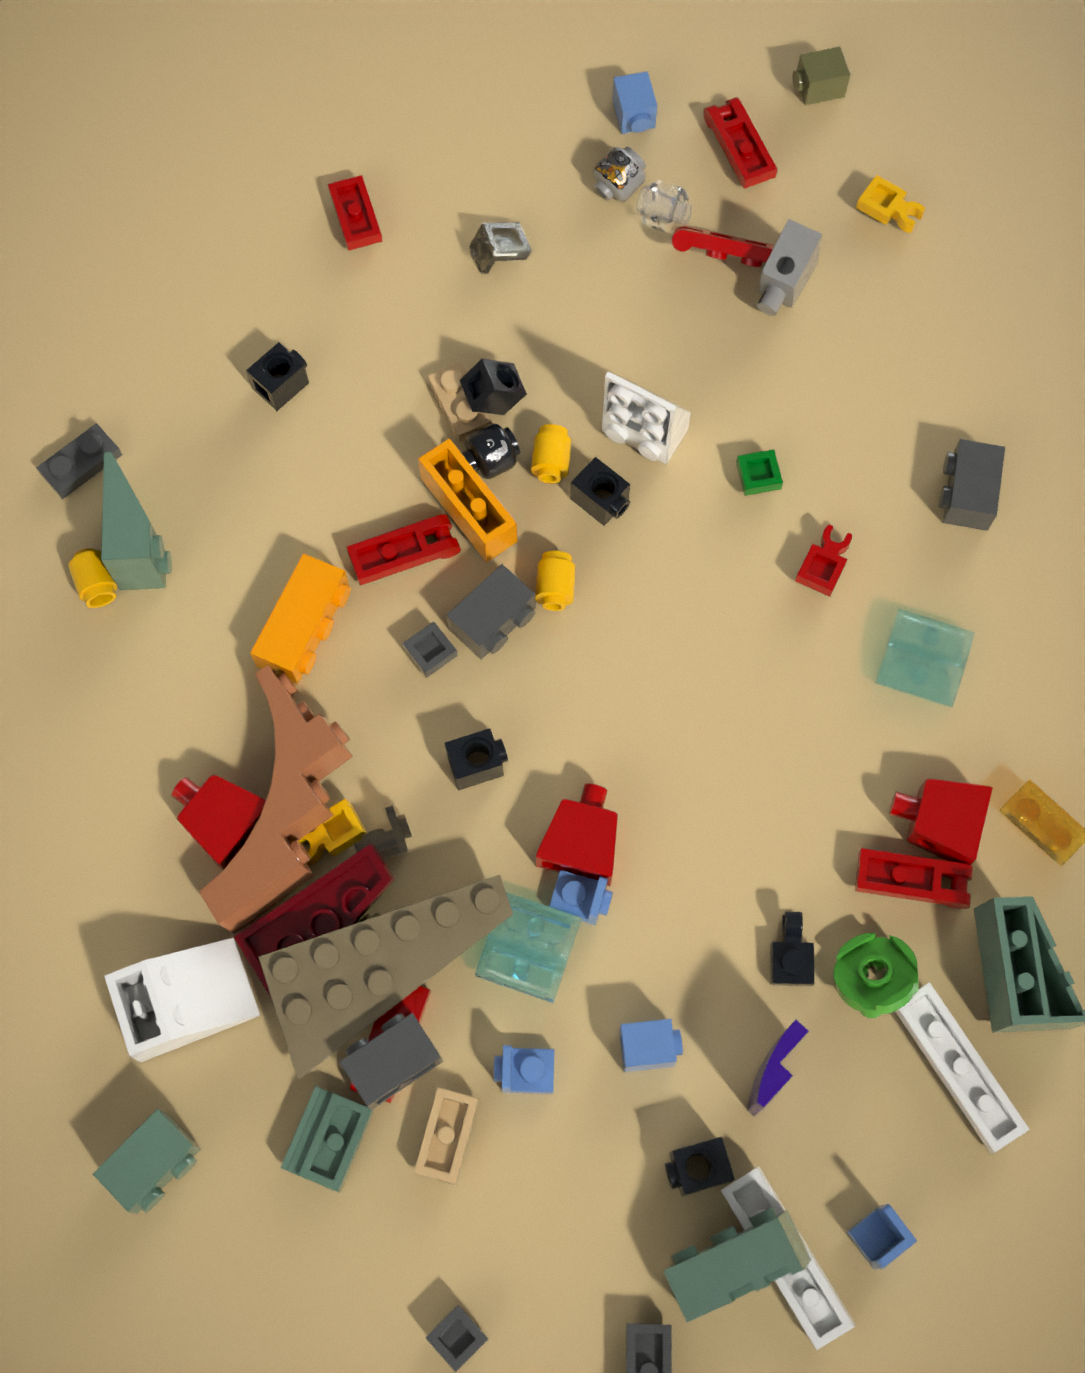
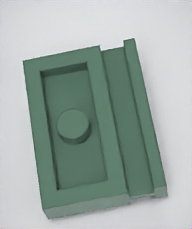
M315 1086L280 1168L340 1193L374 1110H370L364 1105Z

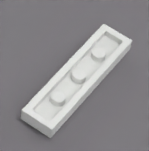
M929 982L918 989L913 998L895 1012L990 1154L995 1153L1030 1129L931 983Z
M760 1167L755 1168L721 1190L744 1230L752 1227L750 1217L768 1208L773 1207L776 1214L786 1210ZM798 1231L811 1261L803 1271L792 1276L789 1273L775 1280L815 1349L818 1350L853 1329L856 1324Z

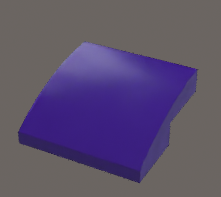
M796 1019L775 1042L757 1073L748 1104V1111L753 1116L760 1112L793 1076L780 1062L809 1032Z

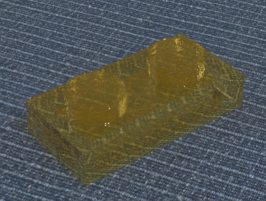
M1030 779L999 810L1060 866L1064 865L1085 843V828Z

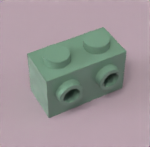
M157 1109L92 1175L127 1212L138 1214L143 1210L146 1213L163 1198L165 1193L162 1189L173 1177L178 1180L192 1169L197 1162L194 1156L201 1148L167 1113Z

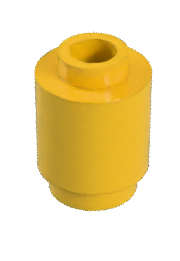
M556 424L543 425L538 429V434L534 436L531 472L543 483H558L569 474L571 438L568 436V430L565 427Z
M85 548L76 552L69 561L68 567L80 600L85 601L86 606L89 608H99L112 603L116 599L115 591L117 590V584L101 561V551L94 548Z
M547 551L542 554L541 560L537 563L535 600L542 604V607L546 610L561 611L574 601L576 566L572 562V556L569 553Z

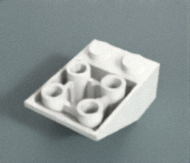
M607 372L604 385L602 432L616 443H625L637 449L643 457L652 461L658 460L667 465L688 431L691 412L620 376Z
M234 938L147 959L104 976L129 1056L139 1062H144L261 1016Z

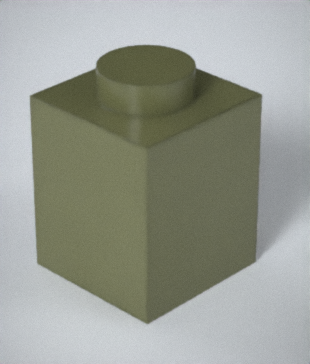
M840 46L800 54L797 70L793 71V85L796 92H801L805 105L845 97L850 72Z

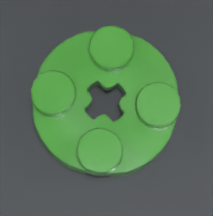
M876 933L858 935L847 941L840 948L836 956L837 962L834 966L836 990L847 1005L860 1011L867 1018H877L882 1014L897 1011L905 1006L919 989L918 964L914 952L904 941L889 935L890 939L876 937ZM874 967L879 971L884 968L886 970L883 974L884 978L880 980L869 979L868 969Z

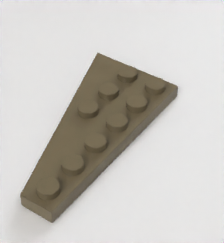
M500 875L259 957L298 1080L513 915Z

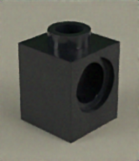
M280 342L246 370L252 389L276 411L309 384L305 369L307 363L304 358L294 349L288 351ZM280 372H287V374L282 377H274L276 374Z
M482 358L459 380L473 412L505 415L527 395L514 363Z
M597 457L570 482V499L603 526L612 517L615 519L621 517L630 505V483ZM599 490H605L611 493V495L601 498L594 493Z
M490 728L444 743L458 791L504 776L502 763L508 761V756L502 739L494 740ZM474 752H484L489 756L488 760L482 765H473L467 760Z
M722 1137L673 1150L669 1154L671 1162L665 1163V1170L671 1189L679 1188L681 1197L731 1183L735 1180ZM699 1156L705 1159L709 1167V1173L704 1180H694L688 1175L686 1171L688 1158Z

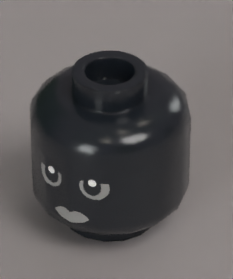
M493 423L469 434L465 440L466 451L461 453L473 469L482 478L488 480L514 468L517 462L516 456L520 455V448L514 434L508 427L502 428L500 425Z

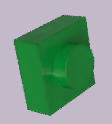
M774 449L737 456L736 465L744 496L781 490L783 480Z

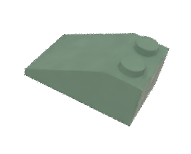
M104 452L101 561L112 579L116 582L119 590L166 588V574H171L172 572L170 551L164 550L162 536L156 534L112 452Z

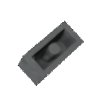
M960 439L954 452H947L943 474L949 475L948 486L943 485L939 498V508L944 509L943 523L985 531L989 530L998 511L1005 454L1004 446Z
M501 564L446 615L448 630L482 660L489 652L491 654L498 652L507 642V635L515 627L522 628L533 618L536 612L535 593Z
M402 1013L391 1018L381 1026L382 1034L370 1042L367 1038L355 1042L345 1050L347 1057L340 1061L343 1069L370 1110H373L443 1062L440 1054L413 1013L406 1018Z

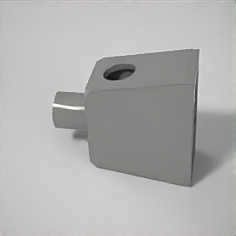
M788 219L761 273L759 292L762 296L757 303V307L762 312L775 316L782 304L787 307H792L817 265L822 238L821 233Z

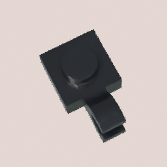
M785 912V915H782L783 942H772L770 944L771 985H815L814 943L801 942L803 929L802 912Z

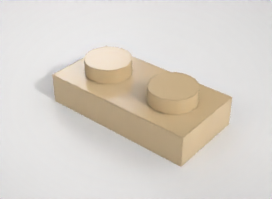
M462 362L428 375L429 385L458 442L466 440L469 434L492 424L488 413L473 412L470 408L459 381L467 373Z
M437 1087L414 1169L415 1174L454 1185L457 1184L479 1098Z

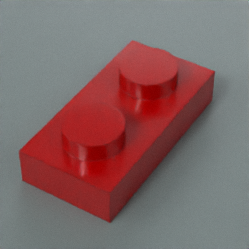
M360 175L328 184L329 193L348 251L383 242L363 176Z

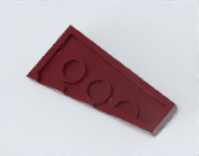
M373 844L367 845L234 936L270 997L269 988L259 960L260 956L356 924L395 880L393 874Z

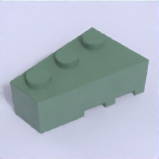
M1033 896L992 898L974 908L992 1033L1068 1030L1085 1025V1010L1082 1009L1071 986L1075 984L1069 971H1064L1053 947L1057 945Z
M773 1207L768 1208L749 1218L752 1223L750 1228L737 1233L734 1226H731L710 1237L713 1243L712 1246L697 1252L695 1245H692L671 1256L674 1264L663 1272L686 1322L732 1303L735 1299L751 1291L761 1290L769 1286L770 1282L789 1273L792 1276L806 1268L811 1258L788 1210L776 1214Z

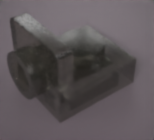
M519 222L482 223L470 244L471 257L475 260L481 274L489 273L495 261L526 260L532 251Z
M393 805L386 807L385 810L392 830L384 832V829H375L363 834L361 841L353 843L356 852H359L369 844L375 846L383 860L408 852L405 839L412 837L405 815L396 816Z

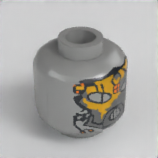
M626 146L624 149L614 147L593 169L594 177L597 180L594 188L607 201L612 197L618 201H626L644 183L646 164L630 147Z

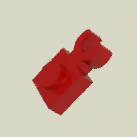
M830 524L823 531L821 537L822 548L815 544L811 545L795 579V582L829 597L848 560L839 555L848 550L852 540V534L847 533L842 542H834L830 538L834 526Z

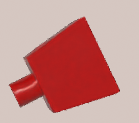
M217 775L210 776L202 787H199L185 777L177 783L171 794L174 799L185 806L177 816L179 823L222 870L227 867L246 843L261 816L266 801Z
M926 779L919 788L917 797L896 791L890 805L889 815L911 821L907 834V841L946 861L971 865L977 857L993 787Z
M587 783L584 785L580 802L562 799L537 851L536 867L558 873L562 870L598 881L601 876L608 878L607 885H611L618 813L603 809L608 792L606 788Z

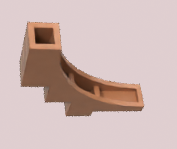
M266 665L255 675L267 697L274 723L276 756L271 787L261 816L244 846L227 867L199 891L217 923L234 934L314 876L307 865L311 857L299 840L334 816L326 804L331 797L319 781L353 757L345 745L350 741V738L337 721L330 724L321 714L315 716L304 701L298 703L293 696L298 689L285 672L278 675L269 665Z

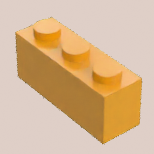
M450 438L418 458L421 480L486 563L517 543V523Z
M302 554L250 652L256 667L262 669L269 665L278 675L285 672L291 681L296 684L299 683L303 674L308 675L311 672L316 661V653L314 652L321 640L326 641L334 625L332 618L337 608H343L350 596L351 587L349 586L345 570L307 554Z

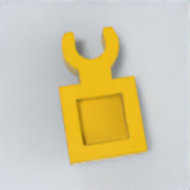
M878 175L875 176L860 196L856 205L857 209L887 225L891 218L896 220L899 228L907 233L913 231L916 221L908 216L911 215L921 220L925 212V207L922 204L914 201H904L907 191Z
M346 798L329 808L334 816L299 840L302 845L310 843L308 853L311 860L307 862L308 866L315 864L321 858L323 850L327 849L331 855L336 856L368 836L352 804Z

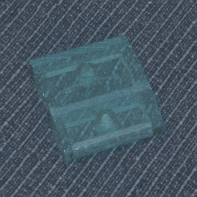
M898 609L875 683L953 707L975 632Z
M506 892L513 915L488 934L475 976L554 1003L582 918Z

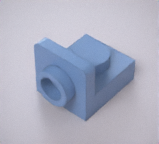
M560 870L550 902L549 912L596 925L599 914L607 916L613 892L606 890L608 878L600 876L598 881Z
M503 1045V1056H495L494 1082H502L503 1093L553 1094L554 1049L512 1048V1045Z

